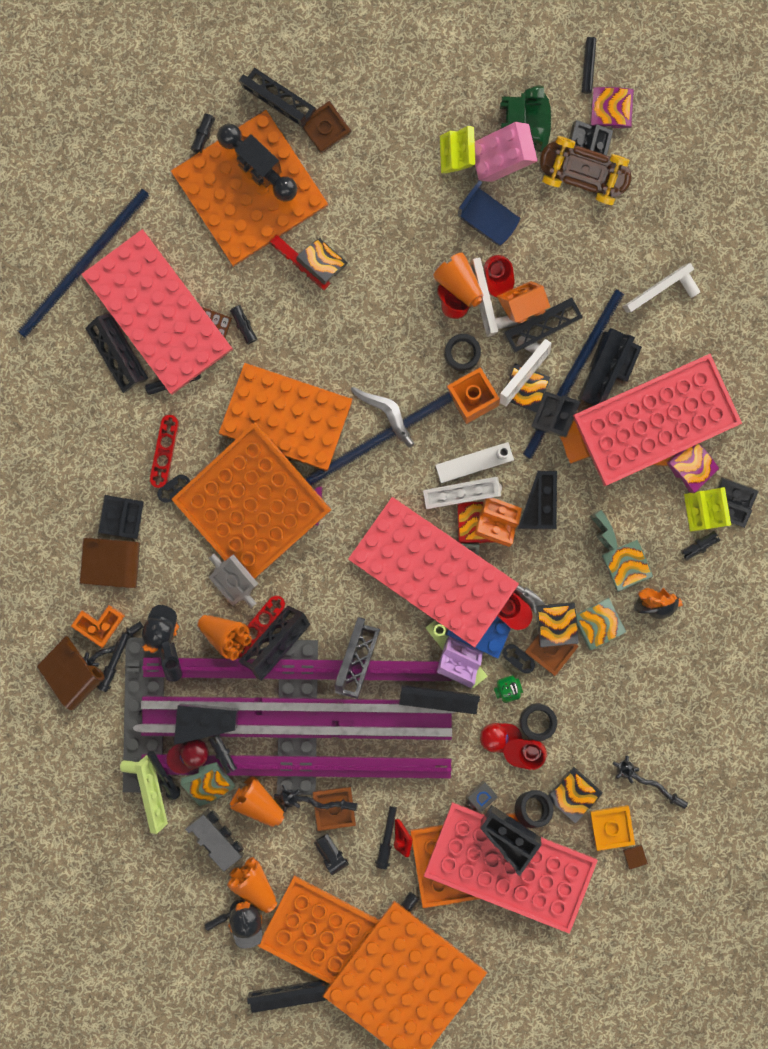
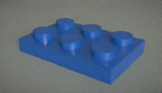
M496 617L475 649L498 659L511 628L500 618ZM447 629L445 633L446 636H450L466 645L471 646L463 639H461L460 637H458L453 632Z

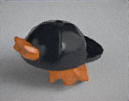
M645 588L639 591L638 595L642 601L634 605V610L641 614L649 613L651 617L656 619H664L670 617L683 604L678 596L669 594L665 588H662L660 592Z
M156 605L152 608L142 631V638L145 643L142 646L144 651L154 653L158 650L161 643L171 642L174 636L177 635L176 631L179 629L176 612L172 608L165 605Z
M248 901L238 903L230 913L228 925L230 932L233 933L236 945L247 949L259 945L262 941V915Z

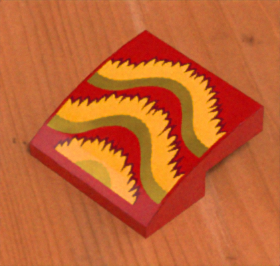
M484 502L457 504L459 543L494 542L475 535L478 518Z

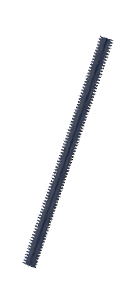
M144 189L139 190L138 194L134 196L135 198L131 199L132 201L128 203L129 205L125 206L124 210L120 212L121 214L117 215L116 219H114L115 221L106 228V232L103 231L102 235H100L101 237H98L99 239L92 244L93 246L84 253V257L78 260L79 262L70 269V273H67L64 276L65 278H62V282L58 283L57 287L52 290V293L48 294V298H45L42 301L43 303H40V307L36 308L35 312L31 314L32 316L26 319L27 321L23 323V327L17 330L23 337L26 338L27 334L31 333L30 330L36 327L35 325L40 322L39 319L42 320L43 316H45L44 314L50 311L49 309L53 307L52 305L58 302V298H61L64 295L63 293L67 291L66 289L70 288L71 284L76 281L75 278L79 277L80 273L86 270L85 268L89 266V262L93 261L94 257L100 254L98 251L101 252L102 248H104L103 246L107 245L108 241L114 238L112 235L115 236L116 232H118L117 230L123 227L122 224L124 225V223L128 222L126 219L129 220L131 218V214L137 211L136 208L138 209V207L142 206L140 203L143 204L144 200H146L145 198L149 197L148 192Z
M616 289L614 291L615 293H613L609 303H607L594 330H592L593 332H591L587 342H585L572 369L569 371L556 395L561 397L562 395L568 396L566 394H569L567 392H570L572 384L576 382L577 375L579 376L582 370L581 367H584L582 365H585L587 357H590L588 355H591L590 353L594 349L593 346L595 347L598 338H600L599 336L605 330L603 329L606 328L604 326H607L605 324H608L609 318H612L610 316H613L612 314H614V310H616L621 301V297L624 296L619 290ZM536 430L523 453L525 457L530 459L532 458L531 456H534L533 454H535L537 446H540V441L542 437L544 438L543 435L546 432Z
M450 392L445 393V395L443 394V396L441 395V397L437 398V400L435 399V401L433 400L429 405H425L421 410L418 409L406 416V418L404 417L402 420L405 428L407 427L408 429V426L414 425V422L416 424V421L423 420L422 417L431 415L432 411L434 413L435 411L437 412L438 408L445 407L444 404L447 406V403L453 402ZM391 426L388 429L386 428L384 432H379L376 437L369 438L370 440L361 443V445L359 444V446L353 448V450L351 449V451L349 450L347 454L341 455L339 459L332 460L333 462H331L328 471L318 469L316 472H312L310 476L304 477V479L311 486L314 483L316 484V481L322 480L324 476L327 477L331 475L330 473L333 474L339 468H343L345 464L353 462V459L361 457V454L369 452V449L376 448L375 445L377 446L378 444L380 446V444L384 443L383 441L390 440L392 436H396Z

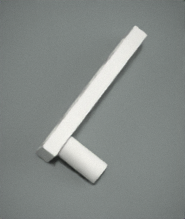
M473 259L469 264L484 294L479 308L486 336L489 337L495 335L498 329L516 326L517 322L510 320L508 316L495 318L481 259Z
M691 263L683 265L622 307L626 313L632 312L678 280H680L690 298L700 293V290L689 274L694 270Z
M520 336V338L517 341V344H523L525 337ZM545 339L541 345L536 342L524 348L533 354L500 393L501 404L507 406L547 358L551 351V342Z
M507 442L435 466L440 482L444 483L514 461Z
M498 477L423 490L426 509L501 496L502 485L499 483Z

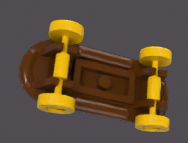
M557 136L556 141L544 147L540 156V165L546 174L542 179V182L545 184L560 187L563 182L596 193L595 199L608 205H614L615 198L613 197L623 194L631 184L632 175L628 166L630 160L615 154H611L610 157L577 146L575 141L561 136Z

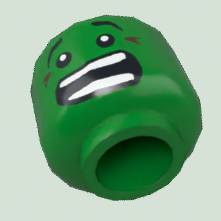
M513 675L497 680V687L494 688L497 699L501 698L504 703L518 700L521 698V693H524L519 678L516 679Z

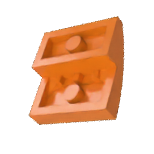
M495 498L485 499L478 518L475 535L510 547L513 544L515 529L519 525L522 508Z

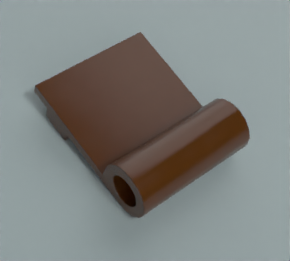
M84 538L80 584L136 588L140 542Z
M65 636L37 666L60 702L69 710H75L105 678L99 668L87 665L68 636Z

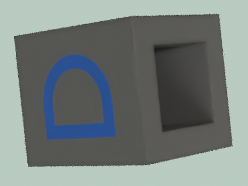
M484 780L466 795L469 799L467 801L468 805L474 811L478 809L480 813L498 798Z

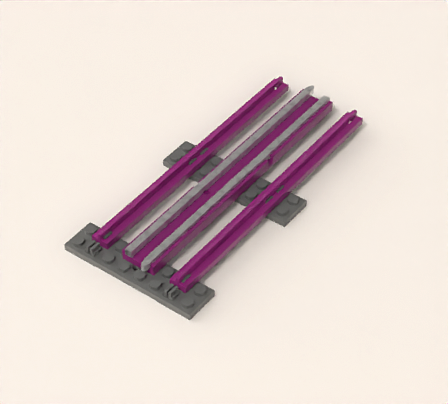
M129 637L126 642L123 760L139 762L148 752L154 751L167 775L198 774L199 768L184 774L173 772L167 764V754H163V736H175L177 707L179 704L185 703L238 708L237 729L220 734V737L278 738V756L230 755L237 769L231 770L227 774L232 776H277V794H281L283 791L282 785H285L286 790L296 791L299 789L300 793L298 795H313V792L316 791V777L451 779V758L316 756L317 738L452 740V713H456L399 705L400 699L317 698L318 679L337 680L343 660H318V640H297L264 679H279V698L164 696L165 674L159 650L154 653L144 651L142 648L145 645L143 638ZM178 658L183 672L181 678L257 679L250 669L239 663V658L234 661L226 658ZM249 659L247 662L252 664L255 659ZM371 660L364 679L452 681V679L437 673L436 669H438L439 661ZM358 664L352 667L351 670L354 675H357L361 673L363 669L361 665ZM209 755L208 760L203 765L217 762L223 769L219 759H216L215 755ZM123 772V792L141 793L137 774ZM156 772L160 791L162 793V785L160 784L161 779L158 773Z

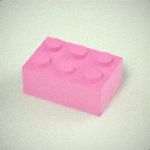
M514 122L475 141V167L480 181L493 182L537 162L529 124Z

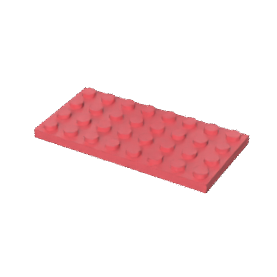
M143 229L82 273L87 283L171 395L233 350Z
M711 354L573 415L577 428L604 486L742 424Z
M393 497L348 558L353 564L474 648L519 585L512 578Z
M452 802L426 867L424 877L570 934L598 860L541 837L540 848L519 877L516 870L507 862L504 855L480 828L484 814Z

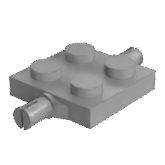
M215 553L208 558L216 567L209 576V579L232 606L242 600L250 608L257 604L250 594L258 583L234 554L223 562Z

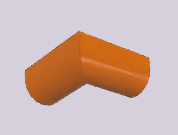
M108 605L97 621L82 610L71 627L101 648H104L125 615L113 606Z

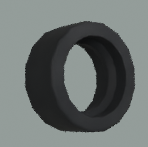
M458 334L448 341L444 356L451 368L457 371H467L477 365L481 356V348L479 342L473 336ZM461 341L469 343L474 350L472 360L465 364L456 362L451 354L453 346Z
M541 703L531 704L521 713L520 727L523 733L530 739L544 741L555 733L557 717L548 706ZM534 711L545 712L549 717V727L543 733H534L528 728V716Z
M539 790L527 791L521 794L516 800L514 807L518 821L527 828H539L547 825L552 819L554 812L550 797L545 792ZM530 798H536L542 806V816L537 821L531 820L526 813V803Z

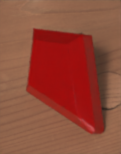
M395 819L394 848L404 857H409L413 839L401 820Z

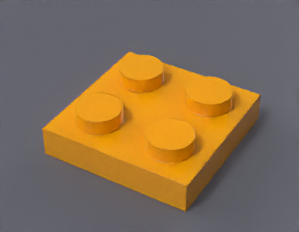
M628 805L590 811L597 851L635 845Z

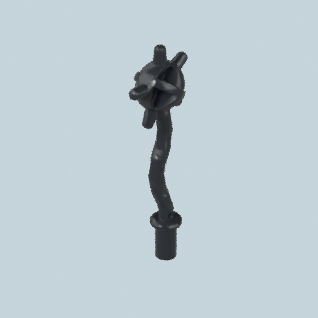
M139 621L130 628L126 627V633L133 637V634L144 626ZM118 641L114 646L95 652L90 658L89 653L86 652L83 659L88 666H99V663L93 662L106 653L114 652Z
M625 756V760L620 763L615 761L612 763L617 767L618 774L616 779L622 777L628 779L632 784L634 783V778L641 784L658 788L670 800V804L674 803L683 809L687 807L688 802L677 797L676 793L671 795L657 781L647 780L638 776L635 772H638L639 768L634 767L629 761V756Z
M282 785L283 791L281 794H274V798L279 799L283 806L284 812L292 806L299 809L301 806L297 802L301 801L310 803L319 809L340 807L341 811L344 809L357 811L358 803L347 802L345 799L322 804L307 796H297L300 793L299 789L296 791L286 790L285 785Z

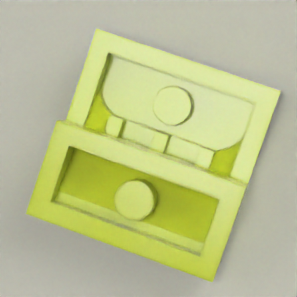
M466 126L459 131L450 130L440 135L441 173L456 172L475 165L474 127Z
M725 487L684 494L690 532L731 525Z

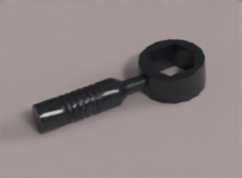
M234 901L229 913L222 914L204 924L206 930L209 931L227 921L233 906L245 901Z

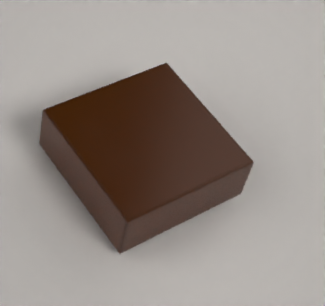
M641 844L623 850L629 870L648 864Z

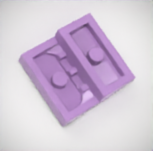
M449 636L441 654L437 673L472 688L475 684L477 670L481 666L483 652Z

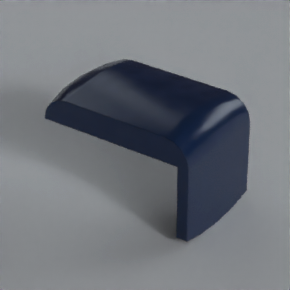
M479 180L459 207L458 216L491 242L501 246L512 235L521 218L482 191V182Z

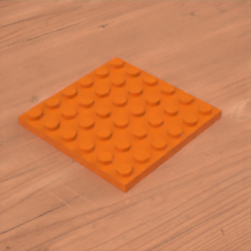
M264 110L238 128L242 134V141L252 134L279 160L282 170L279 174L280 177L287 176L296 182L297 194L291 201L283 202L278 200L273 193L272 184L265 188L262 184L259 186L255 183L249 171L245 173L238 166L239 163L236 160L235 149H226L218 141L205 148L202 153L199 152L171 170L173 176L233 267L268 245L275 235L282 236L328 206L327 201L267 110Z
M256 423L247 428L171 499L225 561L234 554L254 579L331 511V508Z
M393 901L323 993V997L391 1049H431L486 976L487 971L396 901Z

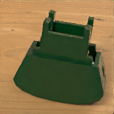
M538 85L528 88L524 93H521V97L502 96L500 109H506V123H501V129L514 122L529 124L535 150L538 152L543 151L544 147L548 145L551 132V106L548 97L544 93V86Z

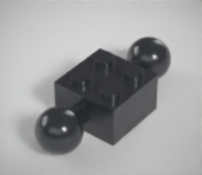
M225 124L219 128L217 133L219 144L226 149H235L236 160L239 163L238 166L245 173L249 171L255 183L259 186L262 184L265 188L272 184L273 193L280 201L288 202L295 198L298 190L296 182L290 177L279 176L282 172L279 160L252 134L242 141L241 131L236 125Z

